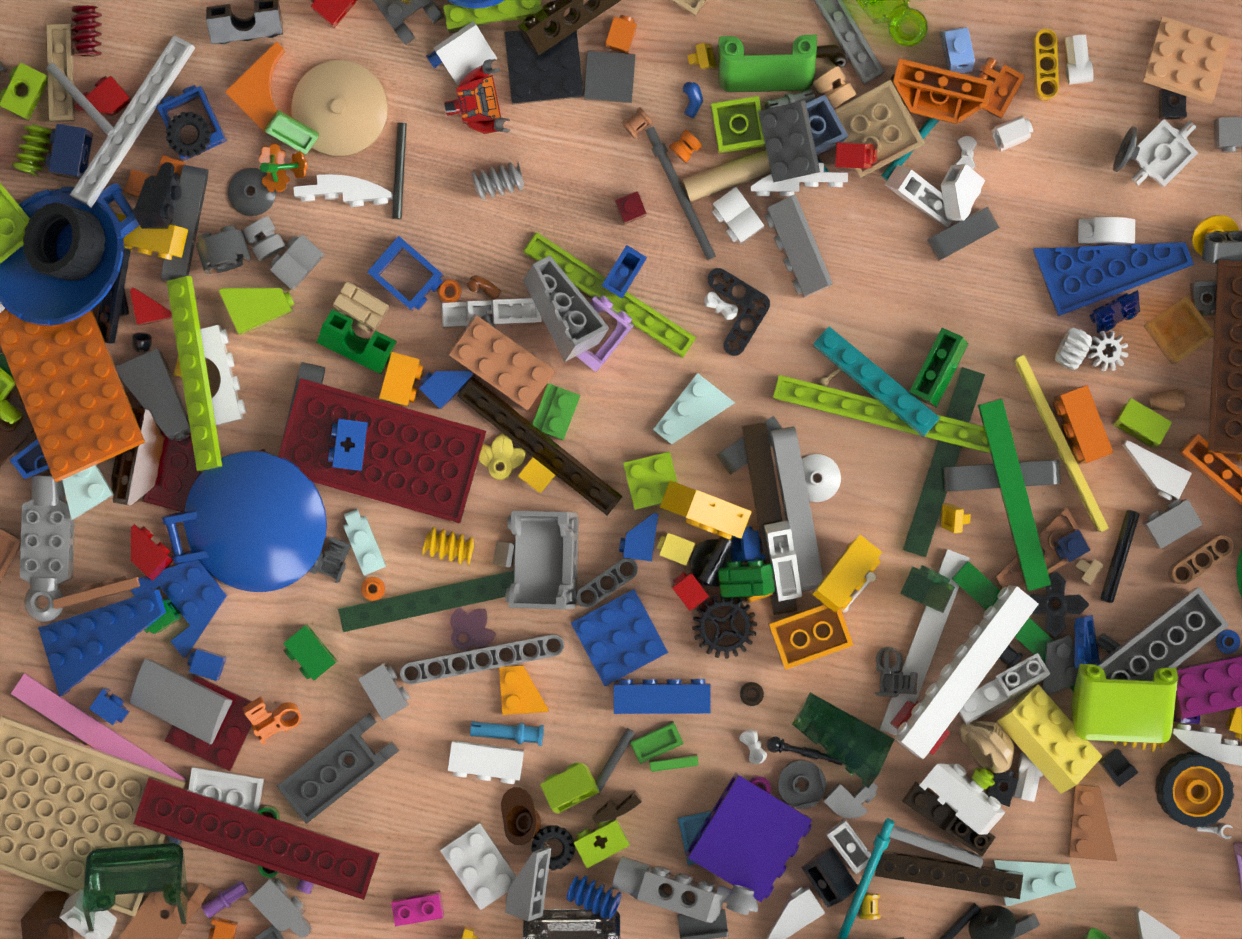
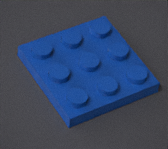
M635 589L571 622L604 686L668 653Z

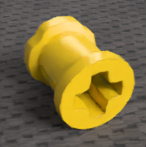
M879 893L865 894L861 903L859 919L873 920L881 918V915L878 913Z

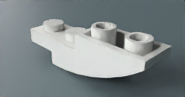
M819 162V173L774 183L772 174H769L751 185V191H756V196H770V191H780V196H792L794 192H799V182H804V187H819V182H828V187H843V182H848V172H824V162Z
M317 175V185L294 187V196L300 198L301 202L315 201V197L324 196L325 200L339 199V195L343 194V202L345 204L349 203L350 207L364 206V202L373 201L374 205L388 204V200L393 199V194L383 187L360 178L345 175Z
M1037 653L996 676L995 680L976 689L960 709L959 714L966 725L985 714L988 716L1033 688L1049 676L1050 672Z
M1177 724L1176 728L1172 727L1171 734L1189 748L1215 760L1242 766V745H1238V740L1224 739L1223 743H1221L1222 734L1215 732V728L1201 726L1200 731L1191 730V725Z

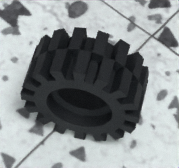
M181 112L180 115H175L174 119L168 122L169 126L166 128V140L169 146L176 153L184 157L198 156L202 151L205 152L207 145H210V137H212L210 126L206 120L193 112ZM187 125L194 126L198 132L197 139L190 144L182 142L179 136L180 130Z
M557 825L542 828L532 841V853L544 848L547 840L557 839L562 843L563 850L560 855L550 857L549 869L553 871L564 868L574 856L575 845L572 835L565 828Z

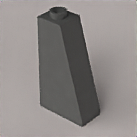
M158 348L115 366L120 379L144 409L150 411L155 422L168 438L181 441L189 437L188 433L191 431L187 412L163 353Z

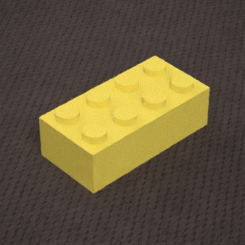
M1039 684L1022 694L997 721L1060 794L1076 786L1102 758V755L1088 740L1082 739L1075 734L1074 725Z

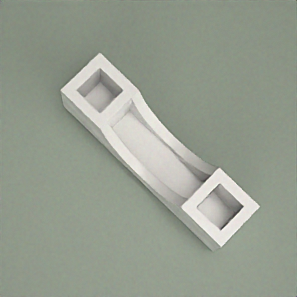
M219 325L200 329L204 355L217 366L221 376L219 390L212 398L216 426L243 420L246 408L243 399L239 400L237 390H240L238 377H233L231 367H234L235 364L232 353H227L226 344L229 343L226 329L222 330Z

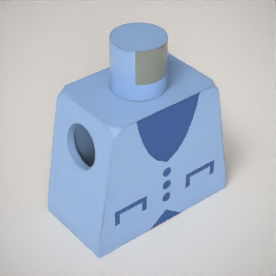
M968 27L940 31L947 70L961 74L972 72L975 59Z

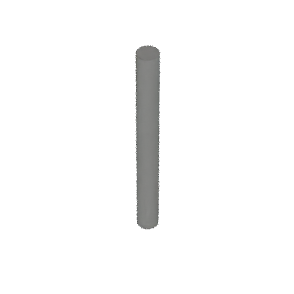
M50 63L46 67L47 71L108 136L112 135L115 131L113 126L54 63Z

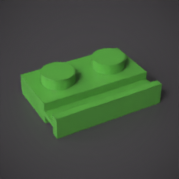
M548 383L533 425L543 433L564 440L581 395Z

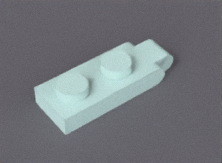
M358 509L345 513L344 516L347 523L343 527L363 575L365 576L387 567L366 516L361 517Z

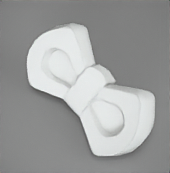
M963 136L957 140V144L962 151L961 158L955 165L966 164L973 170L975 168L973 150L977 145V141L971 136Z
M709 292L705 295L704 303L706 307L716 308L715 312L717 314L721 312L727 320L735 318L738 313L736 305L724 302L715 292Z
M753 729L743 731L739 740L746 744L750 750L749 762L753 764L763 763L767 753L761 748L762 742L758 741L757 731Z

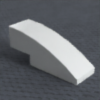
M788 520L764 525L778 601L802 597L797 558Z

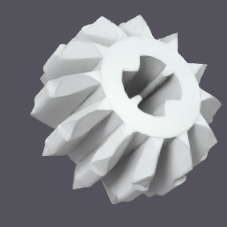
M1071 328L1068 330L1055 354V361L1065 368L1077 369L1089 351L1092 341L1091 336L1081 329Z
M1104 331L1100 332V339L1096 336L1091 338L1096 345H1090L1089 350H1094V353L1087 355L1088 359L1096 357L1092 365L1096 367L1102 363L1101 371H1106L1108 365L1111 371L1116 370L1115 363L1119 366L1124 365L1123 360L1119 357H1128V353L1121 352V349L1127 348L1128 344H1119L1123 339L1122 335H1119L1114 340V331L1109 332L1108 338ZM1106 344L1108 348L1112 347L1113 352L1110 353V358L1107 357L1108 354L1104 355L1102 350L1106 349Z

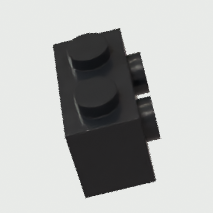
M833 847L818 853L801 867L827 908L845 900L858 887Z

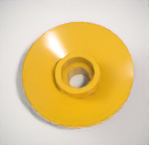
M1213 215L1204 219L1196 226L1192 235V244L1197 253L1202 256L1204 239L1207 233L1214 231H1239L1237 223L1231 217Z

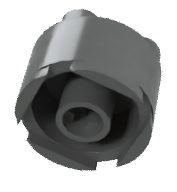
M234 225L226 226L220 229V233L214 235L205 233L197 237L199 242H197L196 247L205 274H211V269H216L217 273L226 272L242 266V260L244 259L248 262L251 260L243 232L235 230Z

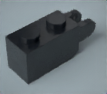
M165 162L161 165L157 176H150L145 179L133 211L141 229H168L170 221L174 217L175 208L182 192L180 186H178L180 177L178 173H174L175 168L171 162Z

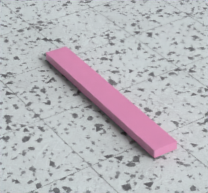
M26 673L23 674L11 693L97 750L183 781L186 779L63 697H59L57 693Z

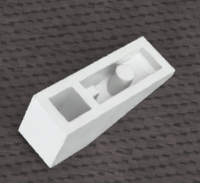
M897 165L885 186L948 228L952 221L946 219L942 193L911 169Z
M1128 440L1123 441V448L1152 487L1159 491L1157 495L1169 501L1172 498L1179 499L1192 473Z
M800 886L790 893L792 897L785 903L765 939H787L825 914L808 886L806 888Z

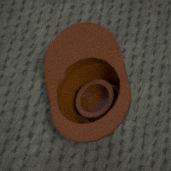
M513 787L507 790L501 801L505 835L512 844L524 845L539 832L541 818L534 808L531 795L521 787Z

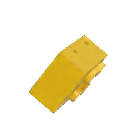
M671 480L660 505L662 509L686 517L685 523L730 540L732 535L742 538L752 512Z

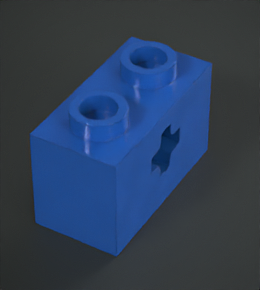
M338 419L337 423H333L331 437L335 438V446L330 447L328 462H332V467L362 471L368 422ZM346 437H350V442L354 443V447H350L349 452L344 451L345 448L340 445L341 441L346 440Z

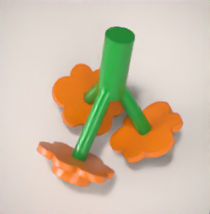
M272 143L269 147H262V153L259 155L260 170L267 172V176L262 178V184L267 187L269 192H274L275 190L282 192L286 189V184L289 183L290 178L286 175L284 169H291L294 172L295 178H304L306 176L308 164L301 151L292 154L291 163L285 164L286 152L281 150L279 144Z

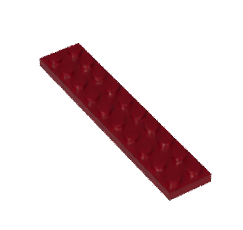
M151 777L148 778L133 823L134 825L362 900L366 897L380 854L379 852Z

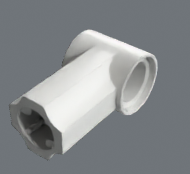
M1086 35L1066 37V78L1068 85L1093 82L1092 62L1089 61Z
M1022 751L1017 769L1019 772L1017 779L1019 781L1014 791V797L1035 801L1039 779L1043 774Z

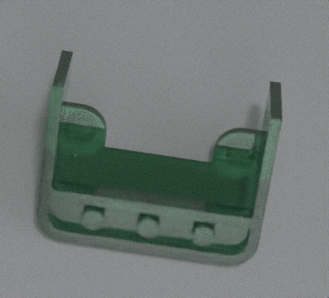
M176 843L103 848L91 851L86 858L82 905L88 930L94 931L95 912L106 911L112 908L115 904L116 895L163 891L164 901L167 904L177 905L181 924H186L188 890L183 848Z

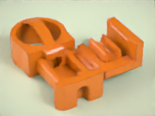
M260 696L243 707L244 714L252 723L254 734L256 737H259L263 745L267 744L266 739L282 729L286 732L296 727L301 721L298 706L291 702L281 704L271 713V711H266V705ZM290 711L297 713L291 720H281Z

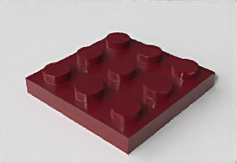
M195 675L193 681L233 701L212 744L174 725L171 726L165 742L231 771L252 727V723L243 711V707L252 701Z

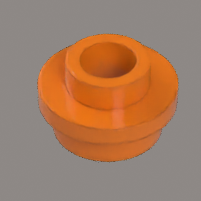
M447 279L438 286L437 292L443 302L450 303L459 300L462 289L457 281ZM452 287L454 294L447 296L445 293L446 288Z
M369 577L362 583L361 592L366 599L376 601L384 595L385 584L378 577ZM371 584H375L378 588L374 594L369 592Z

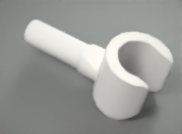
M1221 823L1213 827H1197V831L1211 832L1219 837L1230 839L1232 836L1224 835L1223 830L1226 827H1233Z

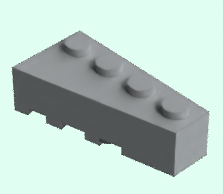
M551 256L534 263L523 279V282L562 358L566 362L599 344L609 327Z

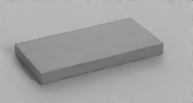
M895 825L889 836L981 868L983 858L975 852Z

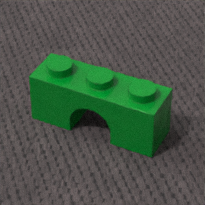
M332 309L321 327L316 343L382 374L397 341L378 331H375L369 339L361 338L352 329L353 319Z

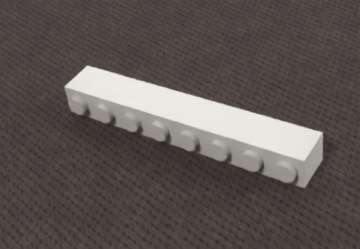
M1008 585L999 592L996 603L987 608L983 614L984 619L970 631V638L965 644L958 647L954 654L955 658L941 670V677L936 683L929 686L925 693L926 697L912 709V716L898 728L897 736L894 739L915 756L922 759L926 757L1038 606L1036 601L1017 586Z

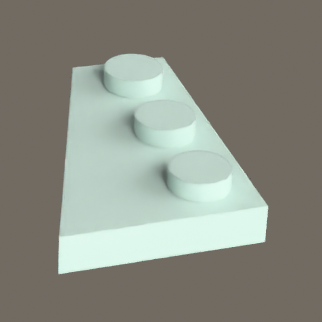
M697 373L653 430L672 445L735 402Z
M97 465L62 480L71 520H74L114 495Z
M993 859L995 868L1023 872L1020 899L1003 897L1006 907L1076 888L1069 863Z

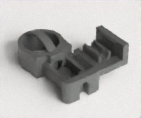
M331 536L329 539L331 546L328 551L325 550V557L323 558L324 554L321 553L314 564L315 566L309 572L316 574L317 571L335 578V583H338L346 569V563L340 564L342 561H345L351 545Z
M884 647L879 650L876 656V670L881 671L880 692H875V694L881 697H898L899 694L917 695L918 673L910 672V675H903V672H900L902 655L897 649ZM890 650L895 652L897 656L896 664L889 668ZM883 654H884V665L882 664V660H881Z

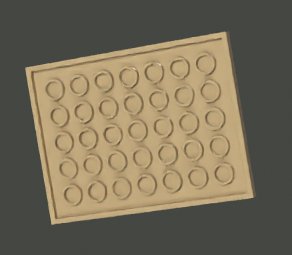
M2 716L0 719V869L72 895L82 889L100 905L135 917L166 836L165 834L133 824L148 778L151 777L184 788L186 781Z

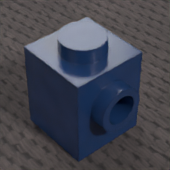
M1074 529L1054 540L1056 547H1054L1055 552L1060 560L1064 559L1065 562H1071L1091 551L1079 529Z

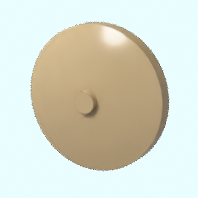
M333 60L315 66L302 77L293 94L291 111L293 119L319 133V137L312 146L314 150L333 157H347L366 150L379 138L387 121L388 102L381 83L372 72L360 64L351 61Z

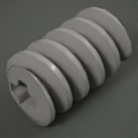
M509 162L508 170H505L501 164L497 173L493 167H490L489 175L481 169L480 177H477L474 171L471 172L477 195L479 194L482 200H486L487 192L492 198H495L496 190L503 196L505 188L510 193H514L515 185L520 191H523L524 182L519 162L517 163V168Z

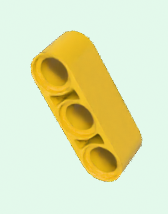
M1045 28L1035 35L1032 43L1034 92L1041 101L1052 99L1059 90L1057 36L1053 30ZM1041 35L1048 36L1051 41L1050 46H1042L1039 43V37ZM1040 60H1049L1052 65L1051 70H1043L1040 67ZM1041 84H1050L1052 94H1044L1041 91Z

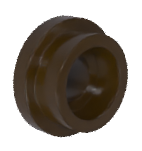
M748 682L742 686L740 698L744 704L756 706L763 700L764 691L758 683ZM751 689L755 690L756 697L749 698L747 692Z

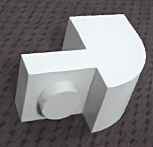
M1118 217L1079 219L1078 243L1135 244V219Z

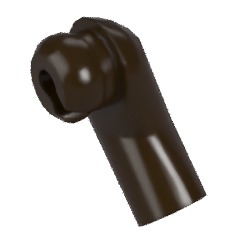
M837 45L817 46L816 58L827 57L836 67L842 68L846 66L847 55Z

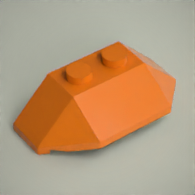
M899 58L893 83L910 113L958 124L987 106L993 81Z

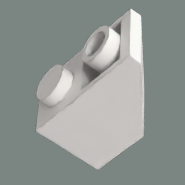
M966 164L951 165L941 183L946 219L949 221H964L968 217L971 207L981 193V187L985 182L981 176Z

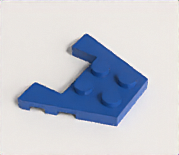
M199 560L184 562L164 569L153 581L147 576L139 578L140 587L131 589L135 596L154 591L160 586L190 626L171 640V643L183 658L189 655L191 649L228 596Z

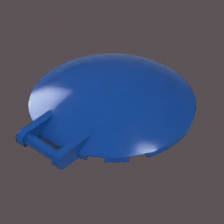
M112 184L102 191L92 208L70 196L74 187H61V189L51 191L48 189L28 197L19 204L29 218L44 205L52 203H63L92 213L94 217L98 218L104 229L105 249L100 263H98L96 269L89 276L78 281H66L34 270L26 260L23 250L24 245L0 263V302L10 313L32 324L58 325L83 316L99 304L107 295L121 268L124 252L123 238L139 226L133 214V209L123 196V190L119 184ZM114 200L126 216V219L122 222L119 221L109 206ZM70 224L61 231L57 239L56 255L58 261L67 254L72 243V228Z
M241 451L222 457V467L204 470L198 476L188 494L185 511L161 517L163 525L167 527L174 554L172 556L174 564L199 560L206 570L219 581L236 589L250 592L275 591L287 587L302 578L320 556L327 532V517L323 500L312 480H309L299 470L300 468L289 460L263 451ZM178 522H183L190 547L188 552H183L176 527Z

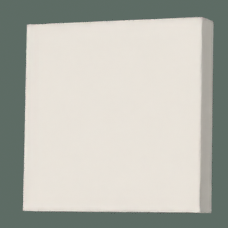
M474 21L434 47L435 52L457 86L472 70L483 65L485 60L497 59Z

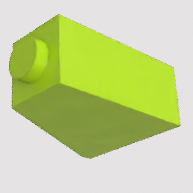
M222 288L219 290L236 330L240 335L294 312L291 307L295 305L290 292L285 293L282 288Z

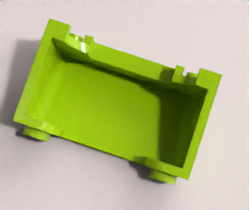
M1080 664L1071 700L1075 734L1085 740L1144 743L1167 742L1171 737L1178 682L1177 668H1159L1154 672L1153 681L1106 679L1105 672L1101 667L1094 664Z

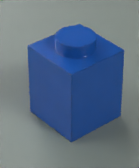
M198 648L196 652H191L187 663L188 666H191L189 672L218 681L227 657Z

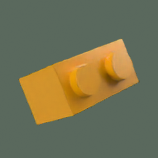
M391 352L379 399L408 407L410 402L414 403L418 390L414 388L416 379H421L424 368L423 365H420L421 360Z

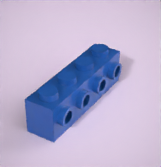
M618 679L619 684H614V714H711V684L705 683V679H691V683H681V679H667V683H657V679H643V683H633V679Z

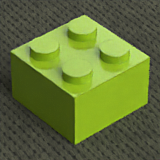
M759 96L711 104L710 108L718 154L766 147L758 111H761Z
M670 451L623 463L634 510L661 504L669 481L678 483Z

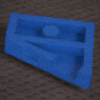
M1093 615L1075 618L1076 669L1079 668L1080 664H1096L1100 662L1096 644L1097 639Z

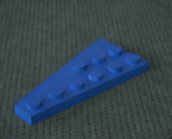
M1186 242L1032 249L1057 316L1194 265Z
M159 589L38 628L59 697L67 694L72 687L83 681L88 674L99 668L121 650V647L131 642L137 634L147 629L166 613Z

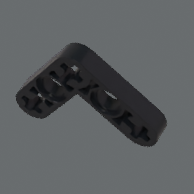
M715 268L708 275L709 286L744 308L723 343V348L728 355L738 356L744 351L768 312L770 300L765 294L726 270ZM722 273V279L727 283L729 278L734 280L729 286L728 293L723 291L726 287L725 285L719 283L716 286L713 284V274L718 275ZM736 285H741L746 290L745 296L741 299H737L732 295V288ZM763 298V304L766 307L765 309L760 308L756 315H759L760 318L757 320L753 315L747 314L746 310L749 309L752 312L755 307L753 300ZM744 318H750L754 323L753 329L749 332H745L740 328V321ZM736 329L740 334L748 336L746 341L741 338L738 343L741 347L740 350L735 349L732 352L729 350L730 345L727 343L729 340L734 341L737 334H733Z

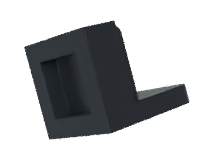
M1115 749L1098 762L1118 787L1138 773L1119 749Z

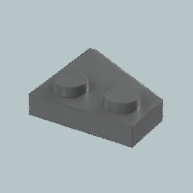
M1068 634L1046 643L1044 664L1049 670L1050 675L1043 679L1042 689L1047 695L1075 685L1079 668L1075 669V647L1071 636Z

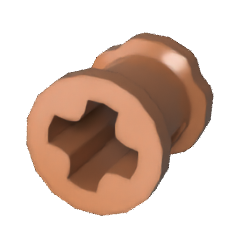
M641 107L637 109V113L631 118L621 122L634 139L638 137L637 134L647 125L651 126L653 124L650 117Z

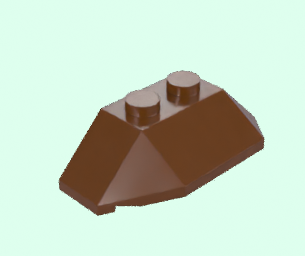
M132 408L145 443L116 455L111 476L112 491L114 493L113 503L130 506L155 486L164 440L150 411Z
M60 890L44 892L21 919L22 939H74L73 928H70L66 922L59 918L66 900L70 897L69 893Z

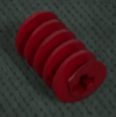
M78 5L72 7V12L77 15L72 16L71 21L77 24L71 27V31L78 33L71 36V40L77 43L71 46V50L77 52L73 54L74 56L94 57L102 55V52L95 50V47L102 45V42L95 40L96 37L102 36L101 32L95 31V28L102 26V23L95 21V18L102 16L101 13L95 11L98 8L97 6Z

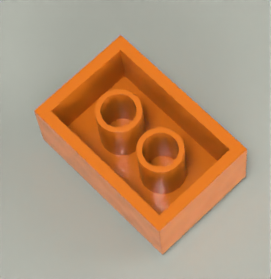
M1088 385L1054 397L1056 401L1053 402L1054 410L1057 416H1062L1064 422L1061 425L1062 431L1066 439L1070 438L1073 447L1070 450L1076 461L1078 460L1080 464H1087L1114 453Z

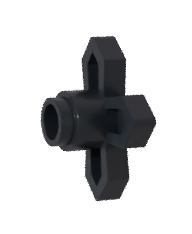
M1057 571L1049 576L1051 585L1046 586L1047 596L1030 595L1038 603L1032 614L1047 613L1045 629L1055 638L1066 629L1064 613L1080 615L1089 606V603L1080 594L1064 596L1066 580ZM1053 600H1058L1060 602V607L1058 609H1053L1051 607V602Z

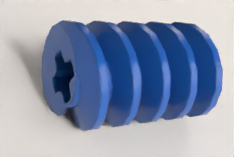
M577 875L569 887L567 900L569 902L575 900L577 906L583 905L586 910L592 908V913L596 915L600 913L602 918L606 919L609 917L611 919L619 907L622 893L619 892L613 897L612 888L605 893L604 884H601L597 889L595 888L596 880L587 884L588 876L585 875L581 880H578L579 876Z

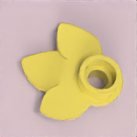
M502 433L495 438L492 446L483 444L479 461L482 465L488 467L491 477L496 480H505L511 475L513 469L523 464L525 450L522 448L513 449L512 440ZM502 464L505 468L502 471H498L496 466Z

